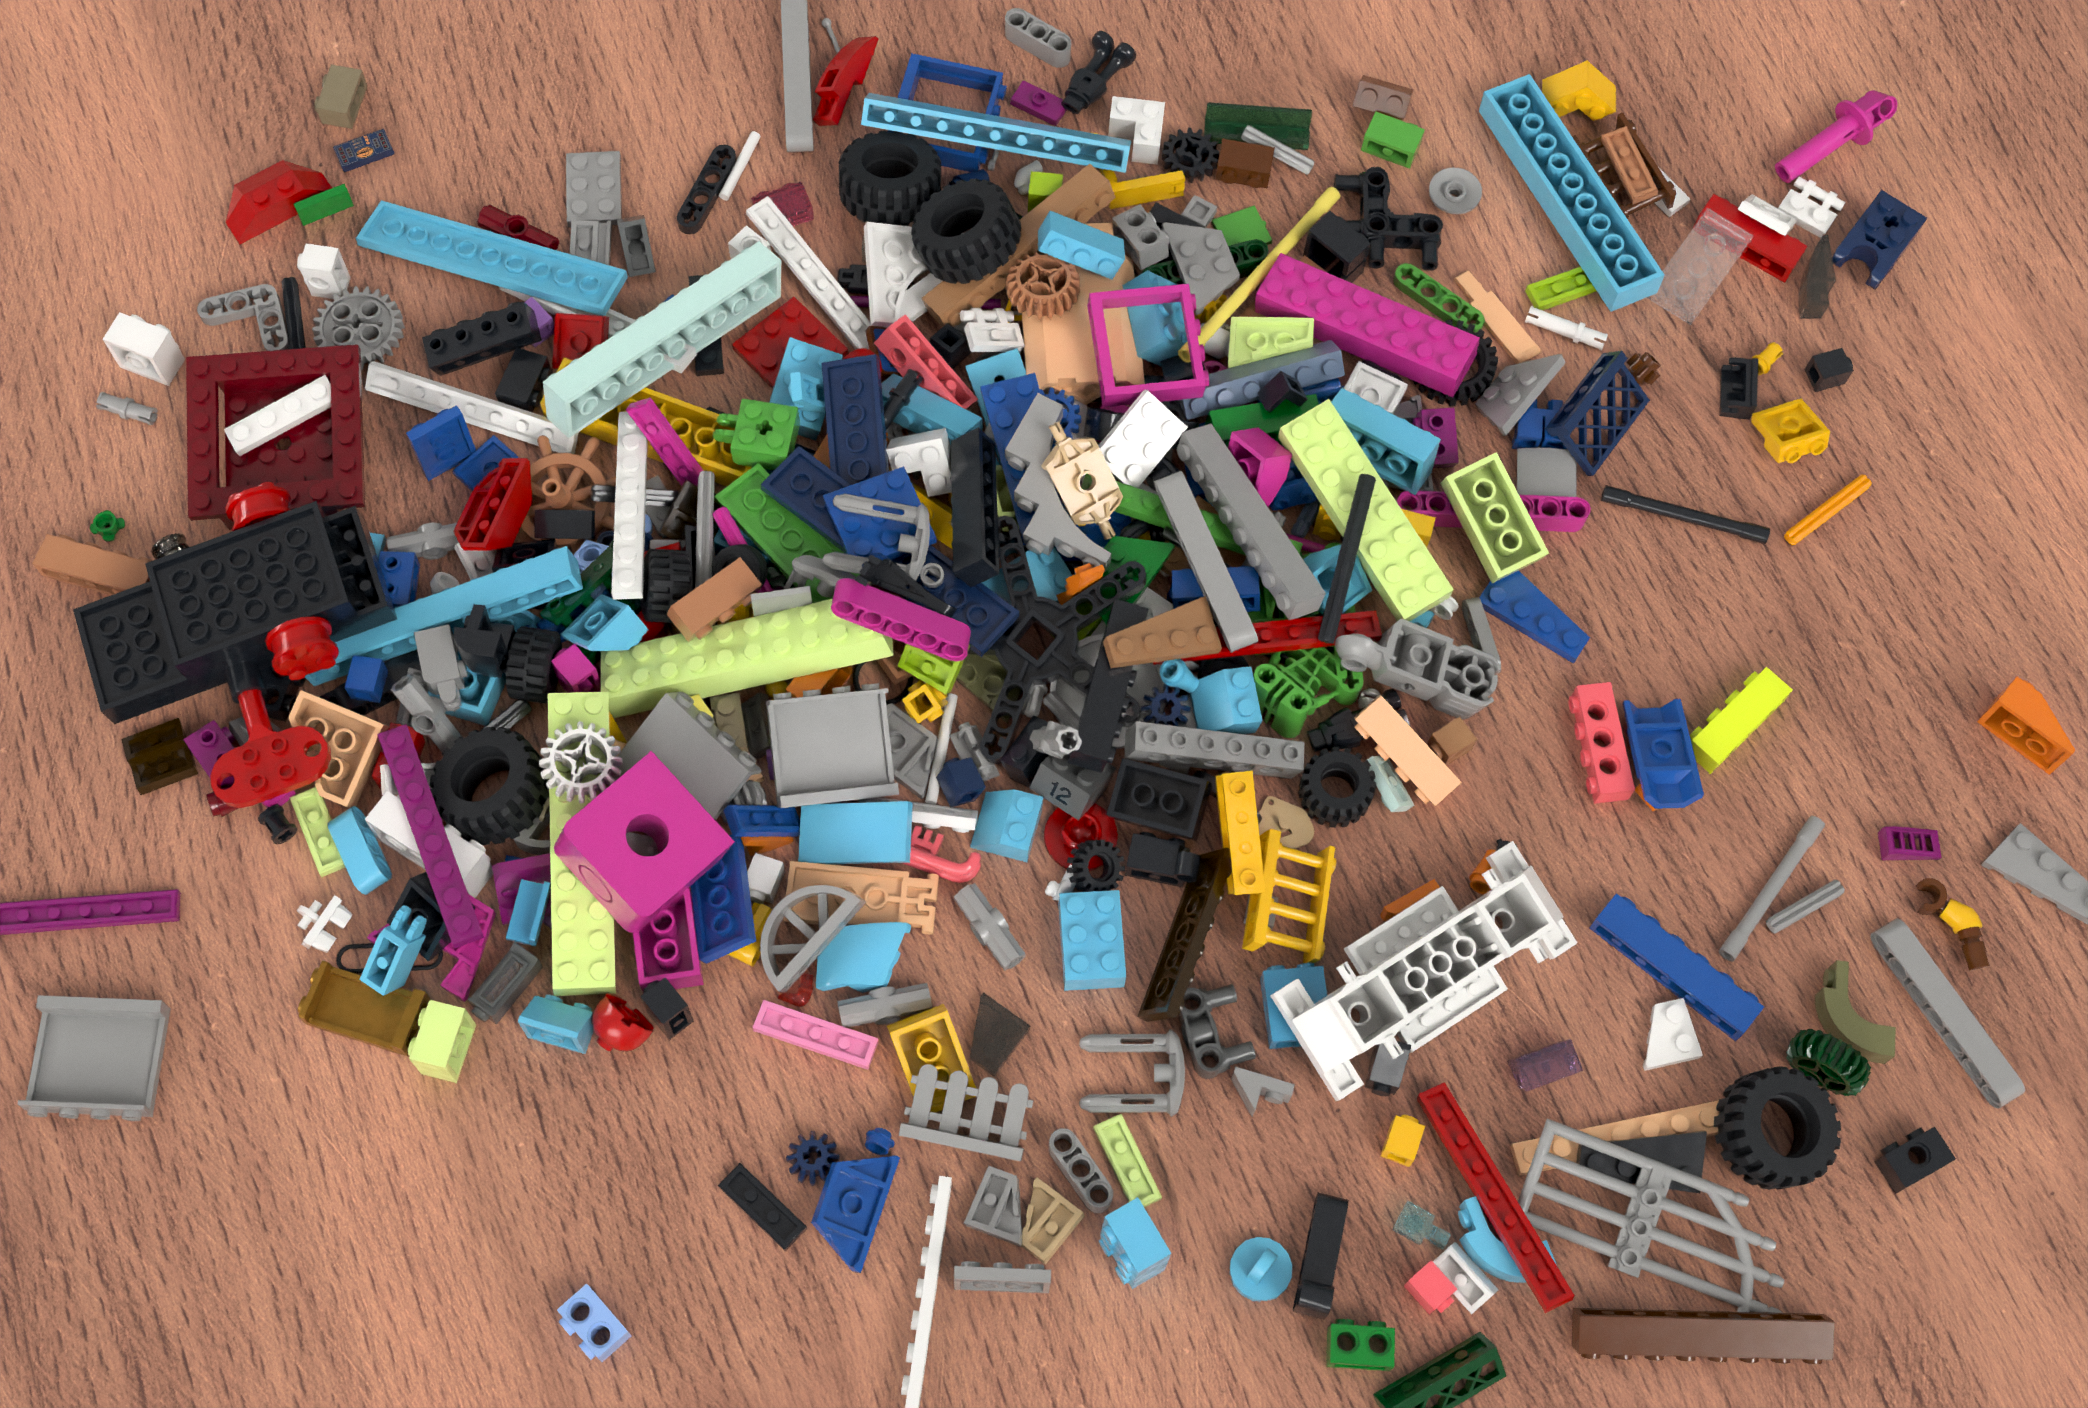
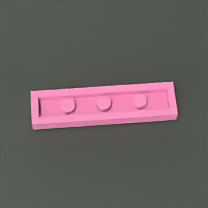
M763 1000L753 1025V1031L867 1070H869L879 1043V1039L766 1000Z

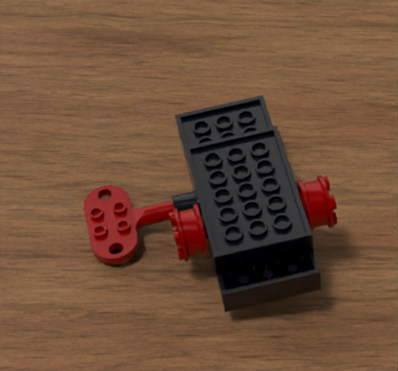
M264 482L257 487L229 496L225 510L228 519L234 522L231 529L232 532L145 563L150 579L149 582L73 609L100 710L114 724L228 683L233 702L240 704L249 739L244 745L228 751L218 759L213 766L210 780L211 788L215 795L228 806L237 808L253 806L313 783L325 773L331 760V748L327 740L314 728L296 726L278 732L273 731L263 699L267 690L261 670L273 666L275 672L280 675L289 676L290 680L302 679L307 674L321 669H329L336 664L335 660L339 655V650L335 642L397 620L367 523L357 507L353 506L327 516L318 502L314 501L291 510L289 506L292 501L289 492L283 487L275 486L272 482ZM312 745H321V751L318 755L314 757L307 756L308 749ZM234 777V784L229 789H221V783L225 778Z

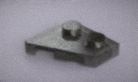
M983 992L980 997L970 1060L995 1077L1029 1032L1031 1026Z

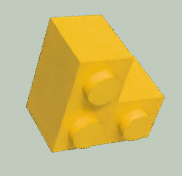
M1588 60L1542 80V93L1558 117L1580 109L1592 121L1616 112V86Z

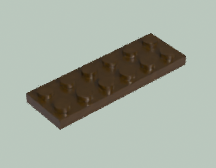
M1227 847L1199 855L1201 862L1197 881L1186 883L1137 1016L1146 1022L1177 1017L1184 1007V995L1187 987L1194 979L1196 962L1204 952V940L1207 932L1214 924L1215 918L1213 916L1216 907L1223 899L1225 882L1232 873L1230 849Z

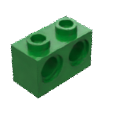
M1336 1319L1335 1324L1331 1323L1328 1326L1326 1367L1391 1371L1394 1368L1395 1328L1386 1327V1322L1369 1321L1367 1326L1355 1325V1321L1351 1319ZM1344 1335L1350 1338L1352 1350L1344 1351L1340 1349L1337 1345V1337ZM1370 1338H1378L1383 1342L1384 1351L1382 1353H1375L1370 1349Z

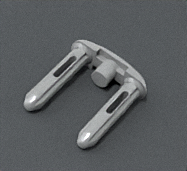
M845 493L836 495L833 499V505L841 511L915 524V536L900 534L898 551L912 554L911 561L907 565L896 564L913 579L917 580L929 547L930 521L928 508L923 503L916 507ZM880 506L902 510L904 514L898 515L876 511L872 507ZM831 552L823 556V563L829 568L861 574L862 565L869 561L867 557L840 552Z
M802 555L793 559V570L783 590L790 589L793 582L798 583L797 588L804 587L808 579L813 580L816 577L821 580L817 586L818 593L824 597H831L834 594L837 581L843 578L855 580L857 577L850 572L829 568L823 563L821 558Z
M1169 1029L1166 1034H1089L1080 1039V1048L1090 1053L1166 1052L1169 1055V1064H1154V1082H1170V1091L1167 1094H1089L1080 1099L1079 1106L1081 1109L1090 1113L1167 1112L1170 1117L1178 1113L1184 1092L1185 1064L1180 1039L1174 1031ZM1123 1042H1152V1044H1122V1043H1123ZM1123 1102H1153L1154 1104H1122V1103H1123Z

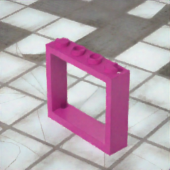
M1189 284L1089 293L1087 308L1103 407L1132 405L1143 390H1148L1160 402L1203 397L1205 387L1209 386V374L1207 370H1203L1202 361H1205V350L1203 344L1199 345L1198 341L1201 327L1199 319L1194 317L1196 297L1195 294L1190 293ZM1181 302L1194 379L1115 387L1103 309Z

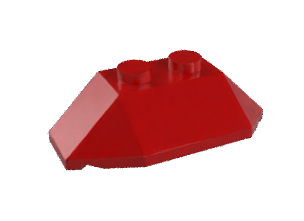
M281 160L234 185L226 225L240 245L298 215L294 203L329 190L332 187L322 172Z
M503 458L498 463L499 467L489 472L474 487L453 531L464 551H490L512 547L532 504L531 472L528 458Z

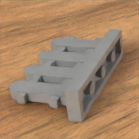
M931 1064L922 1066L918 1076L912 1075L911 1083L916 1084L912 1108L905 1107L904 1114L910 1115L909 1122L901 1123L899 1136L1016 1161L1022 1160L1024 1148L1018 1147L1019 1139L1026 1140L1027 1132L1021 1131L1026 1107L1032 1108L1034 1100L1028 1099L1029 1090L1026 1085L1022 1083L1013 1085L1009 1095L998 1093L999 1085L993 1077L984 1078L980 1082L979 1089L967 1087L968 1076L963 1071L953 1072L948 1083L937 1080L938 1070ZM935 1088L947 1090L942 1114L930 1112ZM965 1094L977 1097L972 1120L961 1118ZM996 1101L1008 1103L1003 1127L991 1124ZM928 1120L940 1122L939 1130L927 1127ZM959 1126L971 1128L969 1136L957 1134ZM989 1132L1001 1135L1000 1142L988 1140Z

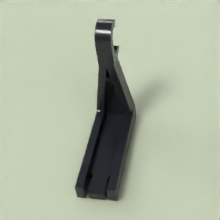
M882 553L870 554L868 557L869 561L864 563L860 570L861 574L855 579V581L865 587L875 584L921 602L950 618L953 617L957 610L956 607L945 603L927 591L893 560Z

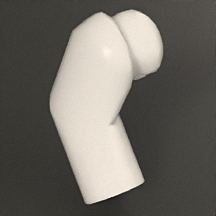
M1066 871L1060 884L1056 881H1050L1045 889L1046 895L1053 897L1052 900L1059 901V893H1071L1077 884L1071 883L1069 880L1073 873H1067Z

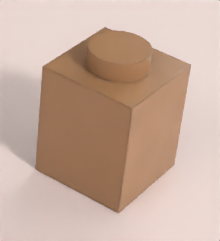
M1458 717L1432 733L1427 745L1447 766L1471 751L1477 738L1461 717Z

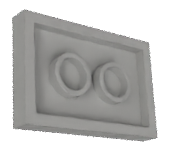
M620 151L566 153L568 227H571V220L599 221V223L611 221L612 225H618L617 220L622 219Z
M965 1261L961 1262V1266L954 1267V1290L1049 1293L1051 1270L1044 1269L1045 1266L1042 1264H1026L1025 1269L1012 1268L1011 1263L1000 1262L994 1263L993 1267H980L981 1263Z

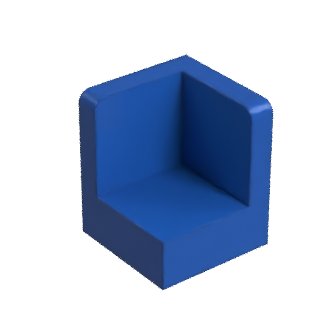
M357 655L352 657L345 683V689L351 699L380 703L388 674V669L383 660Z

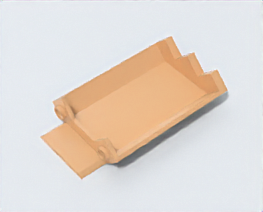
M1085 223L1088 226L1113 235L1112 223ZM1126 255L1113 280L1075 265L1076 272L1080 276V293L1076 304H1072L1070 312L1063 310L1061 317L1053 314L1051 320L1048 316H1042L1039 320L1037 315H1032L1028 318L1026 311L1022 312L1026 375L1035 373L1039 389H1042L1045 394H1049L1050 388L1054 389V394H1059L1061 390H1065V395L1073 396L1074 399L1084 405L1101 396L1087 308L1089 293L1123 290L1122 285L1135 278L1133 260ZM1127 307L1103 309L1115 387L1145 384L1142 358L1137 356Z

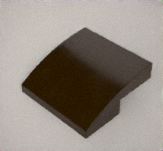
M685 479L659 530L660 533L673 540H680L685 525L697 526L698 485ZM714 499V511H716L721 507L715 502ZM713 519L714 538H715V536H716V534H717V532H718V530H719L720 528H719V526L717 525L715 519Z
M179 718L121 739L126 760L132 769L136 789L140 795L198 774L193 754L183 740L186 738V734Z

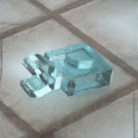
M1408 1200L1392 1229L1418 1245H1421L1425 1237L1440 1249L1445 1248L1451 1236L1447 1231L1432 1224L1435 1215Z

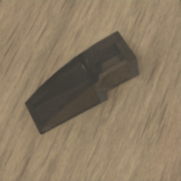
M1822 235L1803 272L1799 288L1800 319L1822 318L1829 306L1828 294L1836 282L1828 235Z

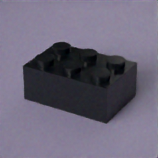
M1122 758L1107 816L1113 820L1197 842L1212 784L1205 779Z

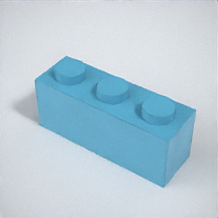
M1049 211L1038 230V251L1113 280L1125 260L1123 239L1053 211Z

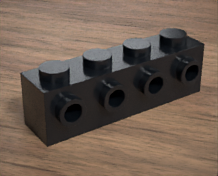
M513 302L507 308L499 311L485 312L482 314V317L473 320H462L456 326L447 329H437L432 331L430 335L422 337L429 368L440 376L514 351L516 347L522 348L542 341L535 311L525 302Z

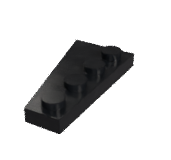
M1707 1131L1608 1141L1702 1178ZM1581 1144L1578 1145L1576 1163L1624 1182L1636 1184L1641 1170L1640 1167ZM1671 1180L1669 1189L1700 1194V1191Z

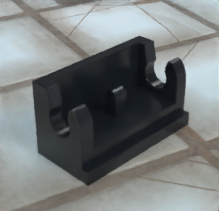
M1729 358L1730 365H1722L1719 416L1749 420L1757 407L1758 359Z

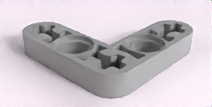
M261 284L209 297L202 300L197 307V312L202 322L209 326L256 316L262 343L266 351L289 349L287 326L281 301L272 285ZM269 295L268 301L263 302L264 296ZM250 298H254L255 305H252ZM238 300L246 302L242 309H232L234 302ZM223 305L226 306V308H227V310H228L227 312H224V311H223V310H224ZM214 308V309H215V310L213 311L214 314H213V315H208V314H209V310ZM268 317H278V322L275 325L267 326L264 324ZM277 334L280 341L279 347H274L275 343L272 335Z

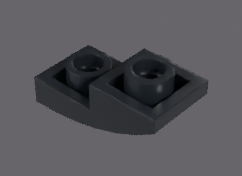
M535 510L534 538L595 539V510Z

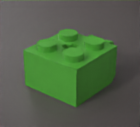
M742 398L738 415L719 413V416H717L716 422L719 425L735 428V431L716 429L713 437L718 442L731 444L730 449L734 463L748 467H754L759 463L764 469L775 470L795 449L800 426L798 407Z

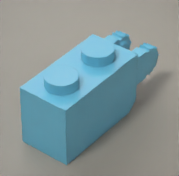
M403 905L397 911L391 925L385 927L380 932L359 979L383 996L405 985L426 937L422 932L427 919L418 915L413 920L411 926L407 924L412 909L408 906Z

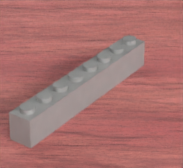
M1208 424L1182 432L1177 447L1180 460L1184 461L1191 472L1192 478L1198 482L1205 493L1206 499L1212 503L1218 512L1221 522L1226 524L1235 543L1241 547L1247 556L1249 564L1255 568L1261 577L1264 587L1269 589L1275 598L1278 608L1284 612L1288 620L1318 611L1326 594L1213 425Z

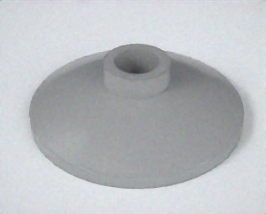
M1452 167L1443 169L1433 176L1429 185V195L1432 202L1442 211L1450 214H1464L1477 207L1482 197V187L1479 180L1471 172L1462 168Z

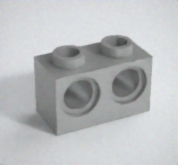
M1141 204L1112 218L1114 236L1124 240V250L1140 270L1169 257L1168 245L1170 244V239L1164 229L1160 230L1152 213H1147Z

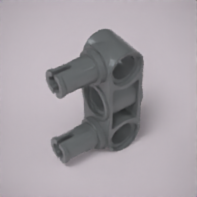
M1233 984L1209 991L1206 988H1187L1183 999L1196 1001L1199 1008L1189 1010L1184 1006L1178 1014L1184 1042L1190 1053L1196 1073L1201 1078L1212 1079L1219 1073L1226 1072V1070L1230 1069L1231 1065L1255 1059L1256 1054L1251 1041L1227 1048L1224 1045H1220L1217 1027L1210 1013L1212 1008L1237 1002V995ZM1205 1056L1213 1057L1217 1062V1066L1208 1068L1203 1065L1201 1059Z

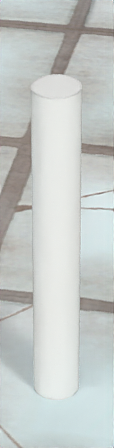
M755 131L750 133L719 193L721 199L729 200L761 137L759 133Z

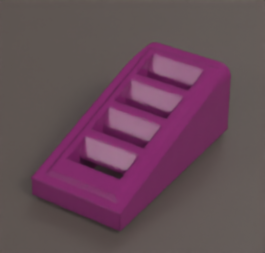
M1884 826L1878 832L1882 861L1940 860L1942 858L1937 830ZM1904 838H1908L1910 849H1906ZM1915 838H1919L1920 850H1916ZM1925 838H1930L1932 851H1927ZM1894 839H1898L1899 848H1895Z

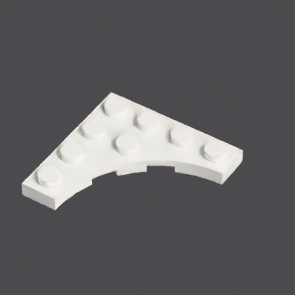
M866 222L864 225L871 326L889 327L900 319L901 305L906 289L917 276L928 270L913 244L912 227L874 222Z

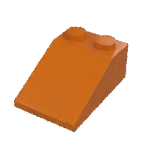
M2018 676L1994 699L1977 721L2049 775L2075 752V748L2043 695L2031 683L2022 680Z

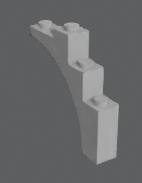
M1037 393L1005 449V457L1008 464L1016 470H1026L1014 491V501L1017 502L1019 508L1031 513L1035 511L1023 533V543L1033 553L1039 555L1044 553L1048 556L1055 546L1062 555L1069 558L1075 556L1082 560L1084 565L1090 563L1091 567L1094 568L1103 564L1104 572H1106L1111 563V553L1090 540L1074 524L1061 504L1048 471L1044 470L1041 466L1050 454L1054 441V436L1049 426L1055 422H1061L1063 405Z

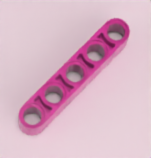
M843 578L836 582L831 610L836 616L950 661H961L967 657L971 630L965 623L872 586L865 587L854 579Z

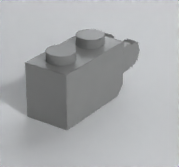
M450 625L414 632L422 676L429 692L440 695L439 697L445 709L455 712L461 706L459 690L465 688L463 678L468 677L466 664L463 660H459L458 648Z

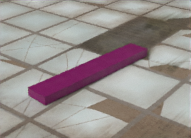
M175 889L0 903V935L180 921L181 892Z

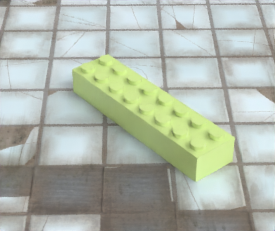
M1329 399L1282 426L1278 439L1284 448L1292 453L1291 459L1342 537L1345 533L1359 475L1369 474L1376 478L1357 555L1365 573L1395 619L1398 621L1402 618L1410 622L1450 598L1454 590L1331 401Z

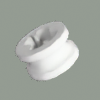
M1450 596L1447 600L1433 607L1431 611L1438 617L1449 620L1459 606L1456 600Z

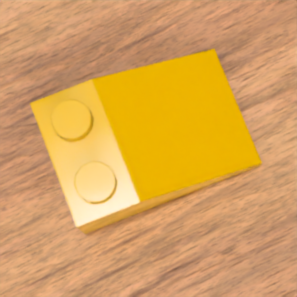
M944 1004L887 1025L913 1097L916 1084L911 1083L912 1075L918 1076L920 1068L926 1064L934 1065L937 1068V1080L949 1083L950 1075L953 1072L963 1071L968 1076L967 1087L976 1088L948 1010ZM935 1088L930 1112L936 1113L943 1110L947 1090ZM965 1094L964 1101L974 1098L976 1096Z

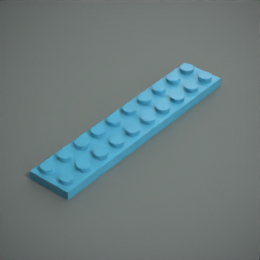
M382 200L356 237L358 246L599 316L606 315L628 278L627 271L624 269Z

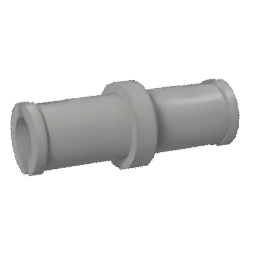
M105 392L99 394L96 402L98 403L96 405L97 409L118 414L120 418L125 420L131 418L148 425H153L158 415L156 414L158 412L157 408L135 403L132 398L126 397L122 399Z

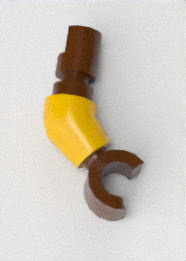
M1926 878L1918 882L1916 885L1917 889L1929 892L1934 898V903H1924L1917 913L1922 915L1940 913L1939 918L1952 927L1954 934H1958L1961 942L1964 941L1965 945L1962 946V950L1969 971L1990 966L1984 941L1979 940L1982 936L1980 928L1983 926L1976 911L1972 907L1952 898L1949 901L1946 900L1947 890L1940 881Z

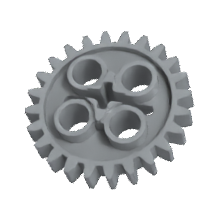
M355 286L353 293L349 294L345 288L343 289V296L339 297L337 294H333L335 301L324 300L326 309H317L320 317L313 318L316 326L312 328L316 345L318 347L358 344L361 349V370H363L364 363L368 362L369 364L376 359L384 363L383 355L393 356L391 347L399 348L398 339L404 338L401 329H404L405 325L402 320L401 311L398 310L396 302H391L388 294L382 296L379 289L371 294L368 286H366L363 292H359L358 287Z

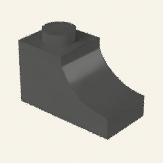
M644 215L618 219L617 222L629 277L655 273L656 270Z

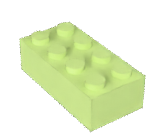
M1497 452L1445 477L1440 483L1491 583L1505 578L1543 559L1549 554Z

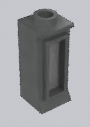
M514 942L507 954L472 997L468 998L473 1007L471 1012L481 1021L486 1022L489 1019L497 1025L543 968L540 960Z

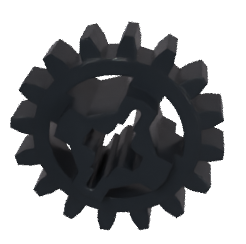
M1188 128L1187 133H1183L1179 129L1177 137L1170 134L1168 142H1164L1161 158L1164 161V169H1170V173L1183 170L1184 176L1189 179L1190 183H1193L1196 177L1202 182L1204 174L1211 177L1213 169H1217L1220 151L1217 150V142H1210V134L1202 136L1201 129L1197 133H1193L1192 128Z

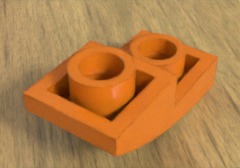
M1088 563L1075 568V575L1066 578L1067 585H1064L1066 591L1056 595L1059 604L1063 605L1101 580L1105 570L1103 564L1092 568L1091 564Z

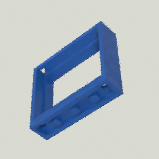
M911 53L898 98L913 101L921 77L991 92L985 114L1000 115L1001 106L998 105L999 99L1004 100L1007 86L1003 85L1002 72ZM888 130L887 133H894V131ZM929 144L937 152L941 160V166L975 172L979 171L980 165L986 164L988 149L985 147L976 146L974 153Z

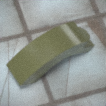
M1836 960L1825 970L1823 975L1824 987L1815 994V1007L1819 1021L1827 1034L1831 1033L1833 1037L1841 1038L1843 1042L1851 1044L1852 1048L1860 1051L1861 1056L1865 1057L1869 1062L1886 1064L1895 1057L1896 1027L1873 1024L1855 1012L1848 997L1849 962Z

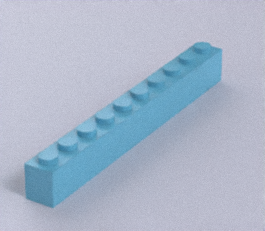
M868 93L864 98L861 125L1084 166L1091 164L1095 168L1126 173L1131 140Z
M567 546L538 557L526 559L516 565L499 569L483 577L474 578L461 585L444 589L428 597L419 598L406 605L396 607L394 609L397 620L335 642L339 650V655L335 660L336 664L329 669H321L307 674L305 678L313 686H317L347 675L352 657L355 655L386 661L417 649L414 632L449 624L454 634V627L464 628L465 618L471 614L474 604L485 605L490 622H494L549 602L553 598L563 597L582 590L583 585L578 561Z

